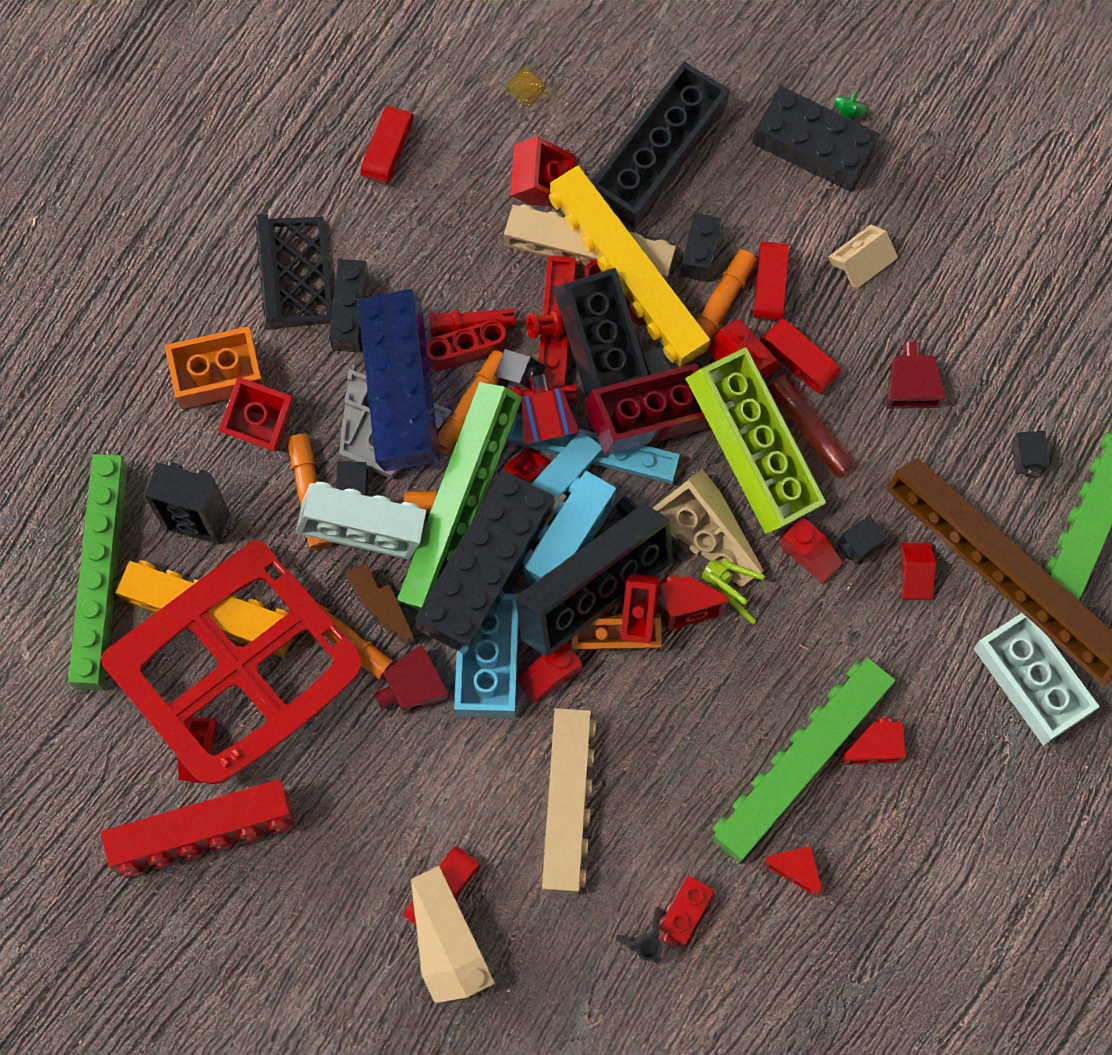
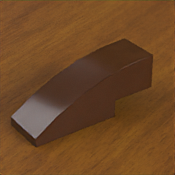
M367 563L345 572L352 590L366 611L393 636L409 646L414 644L413 634L390 584L378 589Z

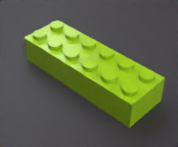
M747 347L698 370L686 378L765 534L794 521L826 503Z

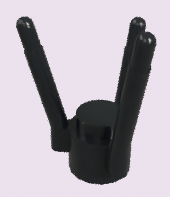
M656 907L654 911L651 933L640 935L636 942H632L621 935L616 936V940L627 946L630 951H637L640 958L645 961H654L655 964H659L662 959L660 956L662 946L658 939L661 909L659 907Z

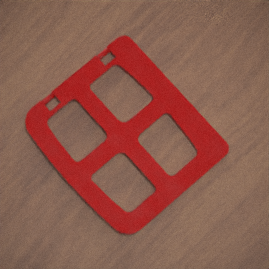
M259 540L249 542L109 647L101 657L104 669L190 773L200 782L209 785L225 782L294 734L357 678L361 668L360 654L356 647L343 635L290 571L283 566L270 548ZM271 565H274L282 574L275 581L265 571ZM257 580H263L289 608V613L248 645L236 647L209 616V611L241 589ZM190 629L214 656L218 665L214 671L172 703H165L141 674L142 667L182 631ZM308 631L333 659V664L315 683L292 703L287 705L281 701L259 675L257 668L260 663L300 632ZM328 631H331L340 641L334 647H331L323 637ZM231 686H237L242 689L267 721L235 745L217 755H210L185 727V722Z

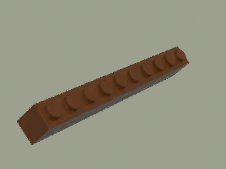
M918 457L896 470L886 488L892 496L1103 687L1112 681L1111 629Z

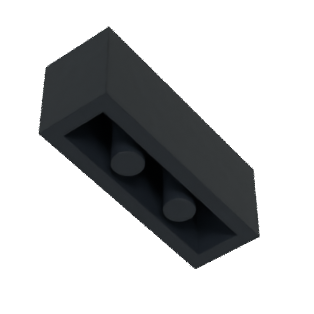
M338 259L329 335L332 351L361 352L369 279L367 261Z

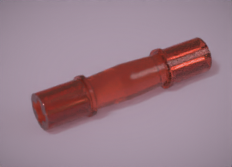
M786 374L775 379L768 386V390L784 409L783 412L791 416L801 433L817 450L816 455L820 456L836 478L849 471L854 466L853 461L840 446L838 439H833L820 418L805 402V396L800 394Z

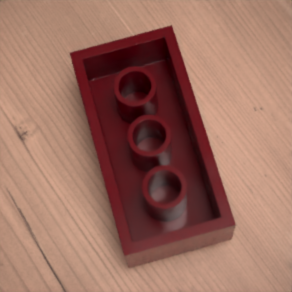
M697 364L592 390L584 406L604 455L707 429L710 425L686 380L688 376L699 370Z

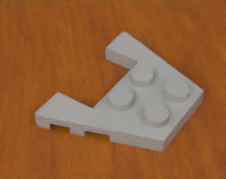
M350 369L347 377L348 384L345 395L339 456L347 461L367 462L369 470L393 479L445 424L446 418L449 415L452 416V410L428 401L417 426L400 421L363 406L374 384V380Z

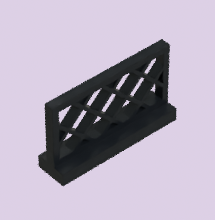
M268 214L257 215L255 230L264 330L276 329L277 325L331 323L332 300L324 218L268 219ZM305 226H318V235L312 241L300 232ZM274 227H286L292 234L283 242L274 234ZM296 236L307 244L300 254L288 246ZM311 248L321 255V260L315 266L303 258ZM283 249L295 258L287 267L277 261V255ZM298 262L310 270L302 280L290 271ZM313 274L323 281V286L318 292L306 284ZM285 275L297 284L289 293L279 286V282ZM300 288H303L312 296L304 306L292 297ZM280 295L284 297L282 301L280 300ZM317 300L326 307V315H314L308 308ZM288 301L300 310L295 316L282 317L281 308Z

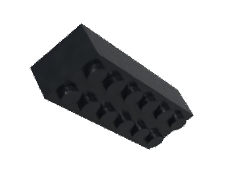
M685 61L676 70L592 181L593 186L615 215L633 228L637 227L728 104L730 89Z
M502 469L415 618L416 629L469 657L522 566L526 554L534 545L554 510L555 496Z
M642 504L517 595L515 600L522 641L548 657L625 598L626 581L630 574L654 577L673 562L669 518L648 505Z

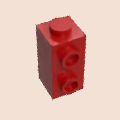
M687 876L659 927L660 935H662L660 940L673 948H677L678 945L684 948L715 890Z

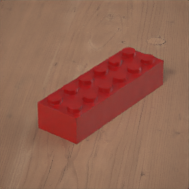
M278 779L100 831L108 867L119 876L124 875V878H130L142 874V869L153 866L154 869L168 867L172 865L171 860L181 857L186 861L200 857L201 852L213 849V852L226 850L231 847L230 843L242 840L243 843H250L260 839V834L270 831L273 835L284 833L290 830L289 826L296 823L287 790L281 780Z

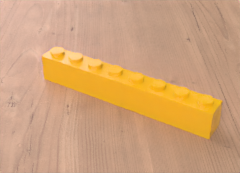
M576 166L550 183L549 195L552 205L557 210L561 209L566 215L565 221L572 231H578L582 237L581 242L589 253L593 251L598 258L597 263L602 271L616 268L623 294L631 302L630 307L636 317L644 319L647 323L646 328L654 340L659 339L664 346L663 351L669 361L672 363L675 361L679 367H683L708 351L709 337L581 168Z

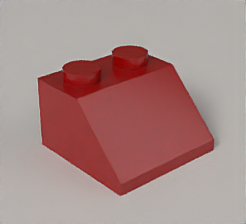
M539 136L515 144L510 196L529 205L554 207L549 199L550 183L576 167V155Z
M740 319L721 328L709 345L708 351L717 361L747 347L762 379H765L782 367L778 360Z
M238 376L218 431L263 448L278 451L288 425L293 396Z
M680 575L670 576L664 579V583H661L659 586L658 604L667 632L724 615L728 602L726 595L690 576L683 578Z

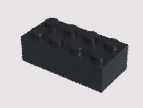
M780 85L755 129L753 145L851 192L876 147L880 133Z
M616 268L552 287L586 397H589L594 389L648 376Z
M167 461L166 464L156 462L145 497L163 529L219 545L230 512L212 474L200 469H195L194 472L184 470L183 466L175 462Z

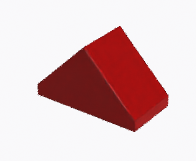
M526 448L510 461L503 470L532 484L552 461L535 450Z
M901 542L902 600H932L936 560L931 544Z
M811 846L769 855L763 864L766 868L814 897L817 896L822 888Z

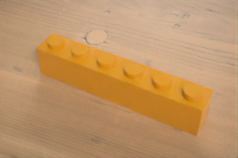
M140 560L139 563L129 561L116 594L122 601L156 613L199 580L194 579L192 583L183 580V576L177 572L167 570L166 573L155 570L156 566L143 560ZM234 594L211 609L209 616L229 639L248 645L289 612L282 609H276L274 612L265 609V605L259 601L248 599L245 602L237 599V595ZM291 640L273 654L284 658Z

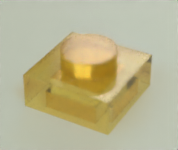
M525 67L505 85V90L525 107L544 89V83Z

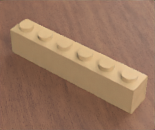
M513 204L504 232V246L546 257L548 255L576 257V264L585 267L591 260L598 259L593 251L589 253L581 242V235L577 230L572 231L567 225L565 218L559 213H545L537 211L529 205L518 206ZM630 233L667 282L676 246L671 245L665 240L653 241L644 238L638 233Z
M555 708L542 893L578 895L579 887L585 888L586 869H580L581 857H587L588 839H582L583 827H589L590 809H585L584 804L585 797H591L592 779H586L587 767H593L594 749H588L589 738H595L596 720H590L591 711Z

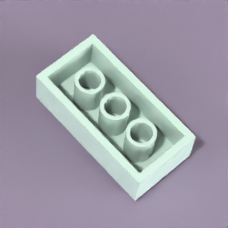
M325 482L310 483L302 500L295 534L409 560L420 544L426 510L420 509L414 503L404 502L398 504L390 502V499L384 496L361 495L360 491L354 489H345L344 491L334 489L332 485Z
M1023 613L981 639L973 648L1043 746L1099 708V705L1050 638Z

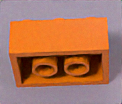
M249 326L165 345L175 398L180 409L229 399L238 376L264 385L254 339Z

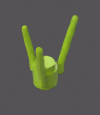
M715 559L710 561L705 567L701 578L708 582L710 587L726 595L728 602L751 624H755L756 620L736 601L738 600L745 605L747 600L728 585L733 576L729 571L732 570L760 580H764L765 576L753 570L735 565L727 559H724L721 563Z

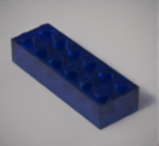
M413 288L357 299L375 462L386 472L441 461L421 299Z

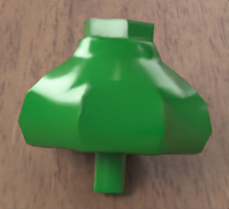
M854 92L851 98L839 95L835 99V106L839 113L852 120L864 115L867 105L857 101L858 94Z

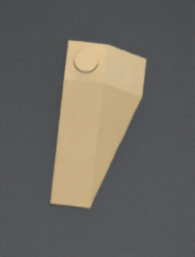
M703 469L653 507L654 510L669 518L671 535L675 539L678 537L690 546L689 550L696 555L700 553L709 561L715 559L720 563L727 559L735 565L757 573L764 571L720 490ZM732 570L729 571L733 575L731 580L740 587L754 578Z
M436 866L412 878L411 887L421 975L434 1002L467 998L495 984L440 867Z

